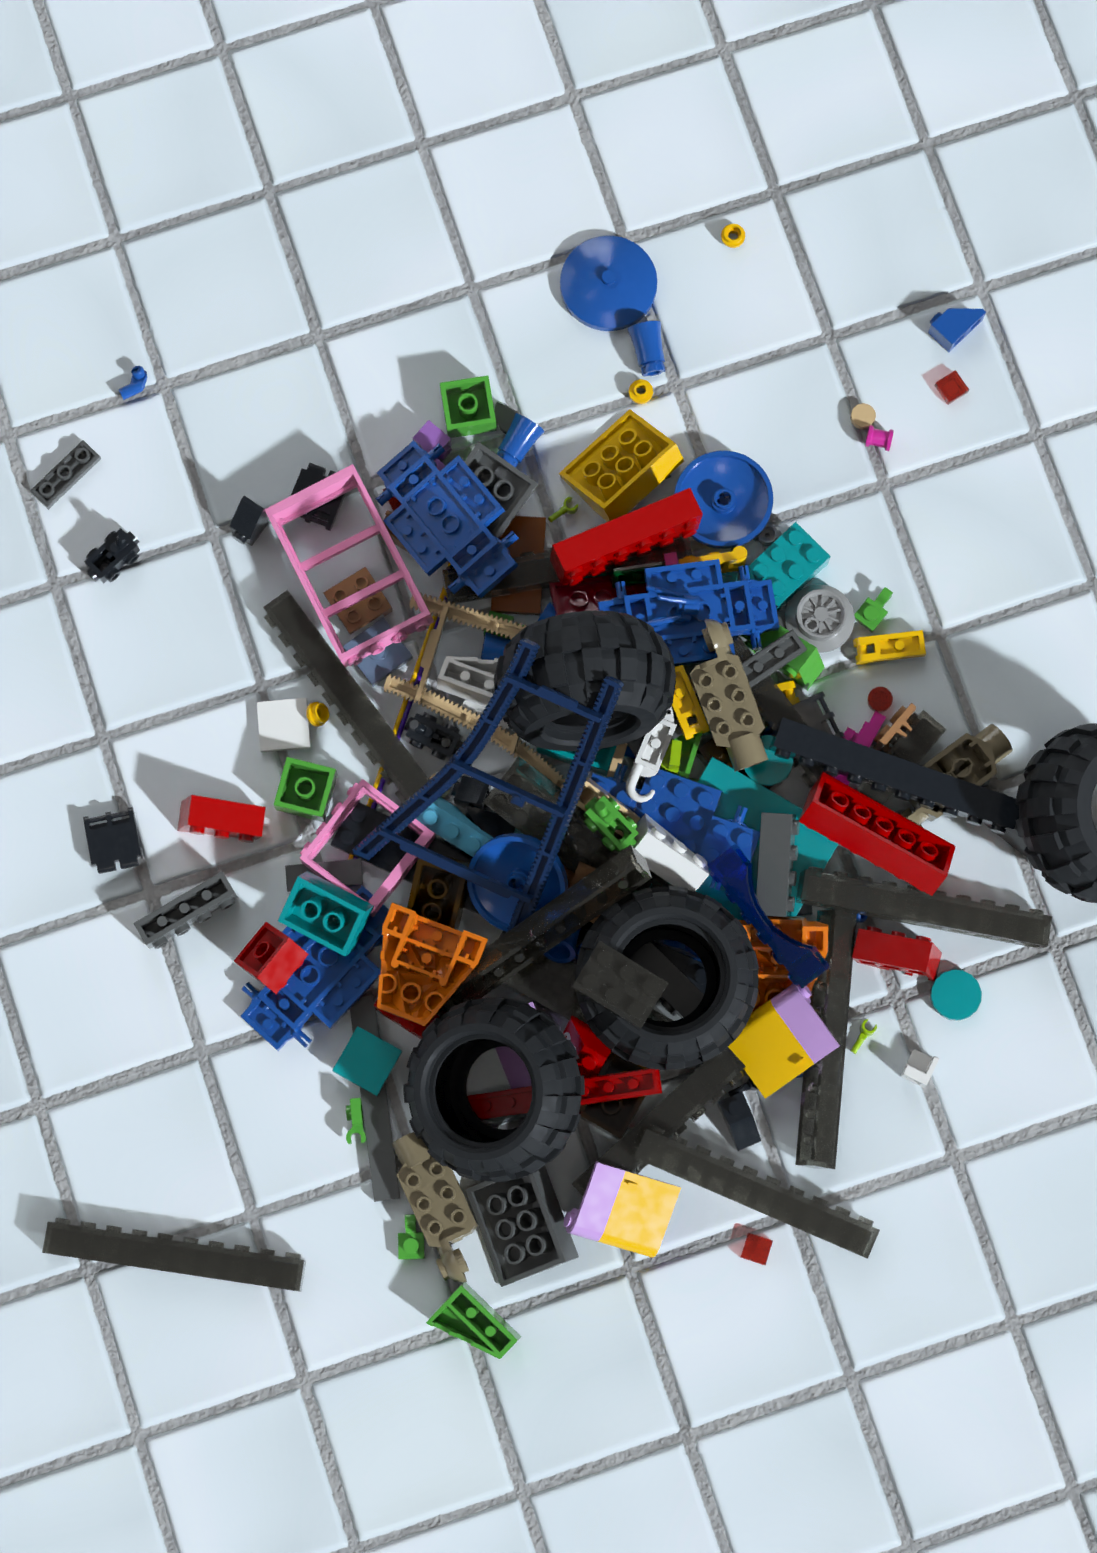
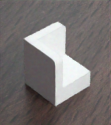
M914 1049L900 1077L924 1088L927 1086L939 1058L936 1056L930 1057Z

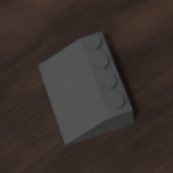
M478 442L464 462L505 509V512L487 526L495 537L500 538L539 484Z
M545 1165L538 1169L537 1172L522 1178L504 1182L484 1181L465 1189L501 1287L579 1257L571 1234L567 1233L566 1227H564V1215Z

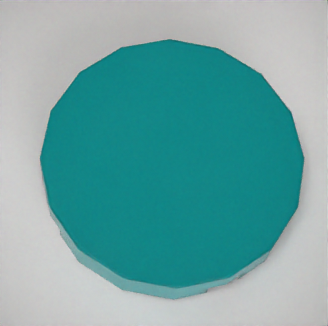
M761 736L760 738L768 760L745 768V772L753 781L760 785L774 786L782 783L789 777L793 768L794 758L783 759L775 756V752L769 750L773 736Z
M950 970L942 973L933 983L930 992V1000L936 1012L944 1018L954 1021L969 1018L975 1013L982 997L978 981L971 974L963 970Z

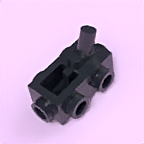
M120 528L117 532H111L105 538L103 545L92 549L87 554V559L84 561L88 567L86 573L95 582L98 580L103 584L107 580L113 582L119 577L121 573L119 571L120 568L125 564L130 566L138 559L139 555L137 553L140 549L137 544L139 540L130 531L126 533ZM102 564H108L103 571L100 570Z
M424 712L423 716L416 713L414 718L410 717L404 728L407 731L405 736L410 738L409 744L422 750L426 746L433 750L431 755L445 761L446 757L451 759L464 743L461 741L463 736L458 734L459 728L449 723H446L444 727L436 723L438 718ZM443 739H450L451 745L449 747H443Z

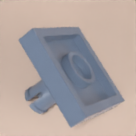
M383 617L346 643L343 648L345 651H348L389 630L391 627ZM402 642L392 643L386 646L383 652L377 655L371 654L363 658V661L356 666L372 687L388 677L389 674H392L413 659V656Z

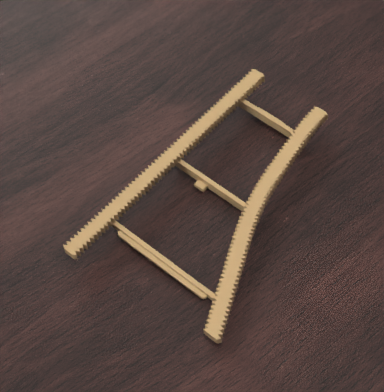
M420 592L430 614L434 613L435 617L438 615L440 618L437 629L430 631L421 660V667L424 668L420 684L414 685V682L410 684L409 680L407 682L405 679L401 681V677L397 679L395 675L392 677V674H389L384 684V692L388 691L390 694L393 691V695L397 693L398 697L401 695V698L405 697V700L410 698V702L414 700L415 704L418 702V705L422 704V707L426 706V709L431 708V712L435 710V714L440 712V716L444 715V718L449 716L450 721L452 719L454 723L458 721V725L462 723V727L467 725V729L471 728L472 731L481 717L480 714L478 716L476 712L472 714V710L468 711V708L463 710L462 705L460 707L458 703L454 705V701L450 703V699L445 701V697L441 698L440 694L436 696V692L432 694V690L428 691V688H425L447 617L449 621L453 619V622L457 621L458 624L462 622V625L467 623L469 627L472 624V628L476 626L478 630L480 628L482 631L486 629L487 633L491 630V634L496 632L497 636L499 634L501 637L505 635V638L510 636V640L527 625L522 626V623L518 625L517 622L513 624L512 620L508 623V619L503 621V617L499 619L496 616L494 618L493 614L489 617V613L484 615L483 611L481 613L479 610L475 612L474 608L470 611V607L465 609L464 605L462 607L460 604L456 606V603L451 605V601L446 603L445 599L443 601L441 598L437 600V597L432 599L431 595L427 597V594L423 595ZM412 595L409 603L410 609L415 607L417 611L419 607ZM688 675L691 686L694 690V693L696 694L697 692L692 681V678L690 679V675ZM502 726L497 727L491 737V742L495 741V745L503 746L502 750L507 748L506 752L511 751L510 755L514 754V758L518 757V761L522 759L521 763L525 762L524 766L529 765L528 769L532 768L531 772L536 771L535 775L540 774L539 779L543 778L542 782L547 781L546 785H550V789L554 788L553 792L558 791L557 796L560 795V787L566 779H562L563 774L559 776L560 771L555 772L556 768L551 769L552 764L548 765L549 761L544 762L545 758L541 759V754L537 756V751L533 753L534 748L530 749V745L526 746V742L522 744V740H519L516 733L510 735V731L506 733V729L502 730ZM626 743L617 745L607 777H614L618 763L622 764L627 748ZM576 805V808H577V809H576V813H577V812L580 811V807ZM614 835L617 839H622V838H623V837Z

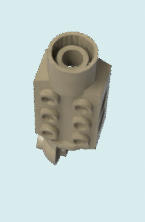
M705 619L707 628L702 629L705 642L709 651H716L718 657L696 665L690 675L716 746L726 747L736 772L768 760L760 738V734L766 728L740 657L733 655L729 645L734 642L727 623H720L714 619Z
M990 724L975 736L968 733L964 734L923 766L981 786L997 774L996 764L1009 755L1013 749L1005 734L996 725ZM909 799L915 811L912 812L908 808L900 814L922 827L921 824L924 821L929 820L932 822L943 815V810L936 807L926 809L919 806L918 801Z
M414 1132L409 1133L392 1143L402 1165V1168L397 1173V1177L428 1245L436 1248L440 1258L436 1259V1263L444 1280L451 1279L456 1282H467L464 1273L469 1271V1268L460 1249L453 1250L452 1244L471 1235L478 1224L453 1170L448 1166H442L427 1152L429 1149L421 1138L418 1139Z

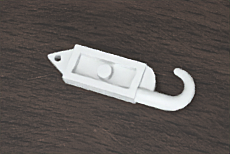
M672 706L670 709H667L671 713H666L664 719L645 735L626 781L627 794L636 802H646L655 794V790L652 789L646 795H639L635 787L639 776L653 777L658 773L677 726L674 723Z

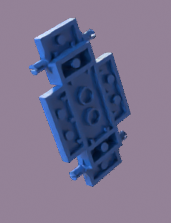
M413 440L376 472L384 481L386 490L375 498L378 503L383 506L394 497L402 504L383 521L429 577L449 561L458 575V578L447 586L450 591L455 595L457 591L466 585L482 598L519 566L511 557L508 549L519 538L511 531L500 540L487 528L488 525L505 512V509L459 455L440 471L435 460L446 451L441 444L438 443L430 452L421 449Z
M719 559L645 568L646 586L650 585L680 593H690L700 598L698 616L691 615L690 621L681 620L652 626L654 631L662 636L664 642H666L673 656L674 666L702 663L718 657L716 651H709L702 633V629L707 628L705 619H714L720 623L726 622L731 636H750L752 650L762 649L760 634L776 631L780 628L772 581L751 580L749 566L745 565L744 568L743 566L738 567L741 581L723 583ZM625 581L615 583L616 598L609 601H601L597 604L599 611L621 612L632 615L644 622L682 614L677 612V603L657 599L658 595H668L647 590V593L627 595ZM732 643L729 646L732 654L735 655L734 644Z
M618 763L614 777L592 774L591 779L640 818L646 813L694 854L701 855L707 861L708 868L714 872L709 887L714 888L718 879L715 889L720 890L724 876H733L745 880L760 838V831L749 828L743 823L748 808L744 807L742 810L743 806L738 805L734 819L716 816L714 814L722 794L721 790L661 769L658 770L655 776L645 778L642 789L635 787L639 795H646L650 790H655L653 797L646 802H636L627 794L626 782L623 779L628 766ZM580 808L576 821L585 824L584 820H586V817L583 814L586 811ZM598 830L594 832L590 845L600 848L603 836ZM614 832V835L622 837L618 833ZM624 849L620 851L617 862L658 876L629 856V850L627 852Z
M363 885L355 892L367 902L373 896ZM383 904L374 917L369 916L355 949L347 956H343L287 926L282 933L290 937L309 955L277 994L267 987H264L259 992L250 982L246 983L245 985L252 992L245 986H243L242 991L252 1000L249 1007L241 1015V1018L278 1052L293 1038L304 1048L308 1044L301 1038H304L309 1044L311 1043L312 1039L301 1030L304 1023L313 1014L332 1029L379 978L381 970L367 956L375 947L383 942L382 926L389 909Z

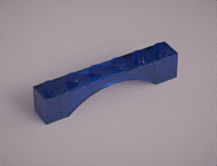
M737 844L728 848L707 865L711 869L709 873L714 881L720 882L726 889L725 895L733 904L737 903L742 910L740 914L748 924L752 923L756 928V935L759 940L765 945L768 944L773 950L772 956L779 965L783 964L789 971L788 977L794 985L804 988L830 968V965L815 946L789 937L779 930L766 916L754 891L752 863Z

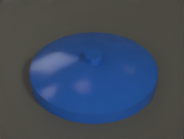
M618 236L595 237L581 243L567 257L560 276L561 296L567 310L585 326L600 331L622 330L639 322L652 307L657 292L656 269L649 255L636 243Z
M714 451L704 454L693 460L683 470L677 481L674 494L691 488L703 513L699 528L696 530L697 532L691 536L703 545L718 549L742 546L757 537L770 519L773 508L771 482L762 467L746 455L733 451Z
M519 833L497 836L486 842L476 852L469 868L522 892L541 841L532 836ZM558 856L555 858L556 860L550 871L551 873L545 884L541 899L538 901L539 903L533 914L534 916L528 927L527 934L537 932L551 924L560 914L566 903L568 878ZM467 880L469 896L479 914L493 926L507 931L519 899L514 896L505 898Z

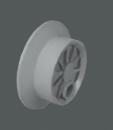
M811 585L801 589L791 598L785 612L786 629L789 631L794 629L800 638L817 647L819 653L833 651L842 646L850 637L855 622L854 610L848 598L836 588L827 585Z

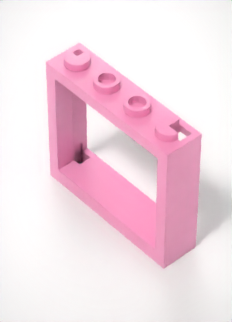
M364 779L359 784L355 783L353 787L349 788L347 791L349 796L344 803L339 802L331 812L332 818L328 823L323 822L315 832L317 837L312 843L308 841L300 852L302 864L322 879L361 899L363 898L314 862L313 859L364 795H367L391 814L399 808L397 804ZM414 819L408 825L410 829L420 835L415 843L428 848L435 839V833L417 819ZM406 853L371 897L368 903L374 905L370 914L372 917L375 916L418 861V857Z

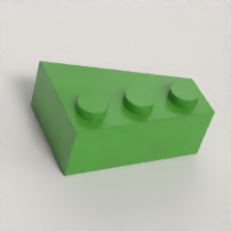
M779 625V630L760 634L762 647L765 648L789 632V630ZM740 635L743 642L742 646L748 652L755 654L762 650H752L750 636ZM800 638L807 651L780 668L779 671L808 691L825 667L817 647Z
M466 1282L426 1322V1324L437 1327L449 1335L457 1337L498 1359H501L522 1337Z

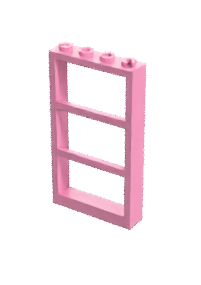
M353 464L265 509L293 568L345 668L351 667L353 664L354 666L360 664L363 658L371 654L377 655L383 652L385 647L392 643L403 642L407 639L408 635L415 631H424L427 629V626L434 622ZM357 487L375 525L300 563L282 526ZM381 533L399 571L324 609L305 571ZM404 579L421 613L345 652L329 617Z

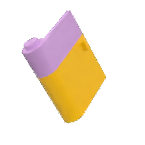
M795 981L752 1012L741 1034L728 1046L765 1099L840 1046L810 1005L812 993L804 983L799 984Z
M596 1161L579 1209L573 1208L571 1212H567L563 1224L566 1227L567 1233L653 1258L661 1246L681 1187Z

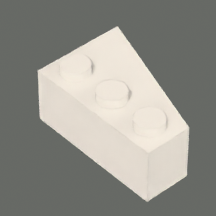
M446 656L437 677V689L486 707L491 700L490 698L495 693L494 675L498 658H494V660H481L478 657Z
M645 813L637 823L638 828L636 830L639 834L634 837L637 843L629 849V856L673 886L696 891L709 876L707 861L701 855L694 854L682 842L677 840Z

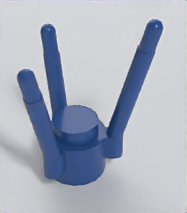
M650 585L646 586V589L649 591L668 595H658L657 599L677 603V612L682 613L681 615L646 622L649 625L656 626L681 620L690 621L691 615L698 616L700 607L699 596Z

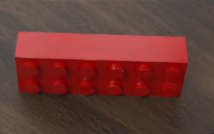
M688 488L553 544L550 561L561 585L569 584V586L580 583L585 576L590 574L597 576L605 572V568L615 565V567L627 563L629 561L628 558L636 555L643 557L649 554L652 548L660 546V548L667 547L676 538L681 536L683 538L691 537L697 532L696 530L699 528L703 513L691 488Z
M825 772L820 775L809 791L798 821L807 828L813 829L827 837L830 841L838 843L852 853L863 857L875 866L881 867L895 877L906 881L918 890L931 896L946 879L956 847Z

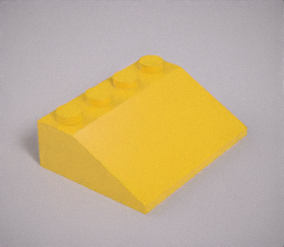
M629 409L569 463L559 475L599 516L608 522L632 510L684 462V459L675 442Z

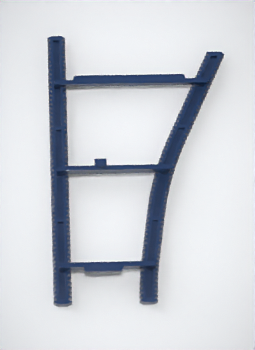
M527 638L519 641L520 644L516 649L517 652L514 654L515 656L512 658L513 660L510 662L511 664L508 666L507 672L497 686L498 688L490 698L491 700L488 702L472 732L454 756L425 785L352 849L354 854L370 860L371 857L392 840L400 844L401 850L505 898L510 896L518 898V904L502 940L505 945L513 949H520L522 947L525 935L529 929L528 927L534 916L533 914L539 903L538 901L541 899L540 897L546 886L545 884L551 873L550 871L556 860L560 845L573 816L572 814L575 812L574 809L580 799L579 796L582 794L581 792L585 786L584 783L589 776L588 774L592 768L591 765L596 758L595 756L599 750L598 747L603 740L602 738L606 732L605 729L608 727L607 724L610 722L609 720L615 709L614 706L617 704L616 701L619 699L618 697L624 686L620 680L606 676L603 679L604 682L592 710L579 704L577 700L551 688L538 686L525 680L526 675L531 669L530 667L533 665L534 658L540 648L537 643ZM519 688L588 718V723L584 729L585 732L582 734L583 736L577 747L578 750L575 752L574 759L570 765L571 768L568 770L567 777L563 783L564 786L561 788L562 790L556 801L557 804L551 803L471 766L491 739L495 729L503 719L502 717L510 707L509 705L517 695ZM463 774L512 795L510 803L521 808L525 802H528L552 813L522 892L401 837L398 833L441 797Z

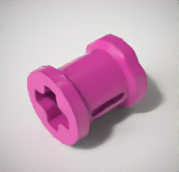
M869 425L865 446L873 445L889 451L894 430L885 431Z

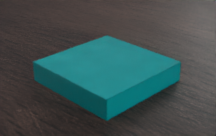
M357 1026L332 1071L373 1095L378 1096L401 1056L402 1050Z

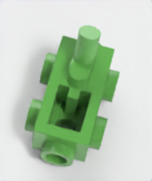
M603 795L598 800L595 796L584 806L587 810L583 814L586 817V820H584L585 825L593 833L596 830L599 831L604 837L601 840L602 843L611 852L614 849L617 852L622 849L627 852L637 843V840L634 838L639 834L636 830L638 828L637 824L629 816L625 818L618 811L620 806L613 798L609 797L607 799ZM616 830L623 832L622 839H617L614 836Z

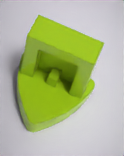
M672 740L660 767L671 773H678L682 741Z

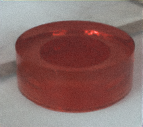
M885 687L873 688L867 697L869 708L878 713L887 711L893 702L892 693Z

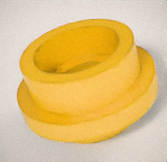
M729 224L723 228L721 240L727 247H739L745 240V231L738 224ZM735 234L737 239L732 240L729 238V235Z
M636 380L629 387V396L635 403H647L653 396V387L646 380ZM638 388H644L646 392L644 394H639L636 390Z
M312 702L307 706L306 716L313 726L319 727L328 721L329 710L324 703Z

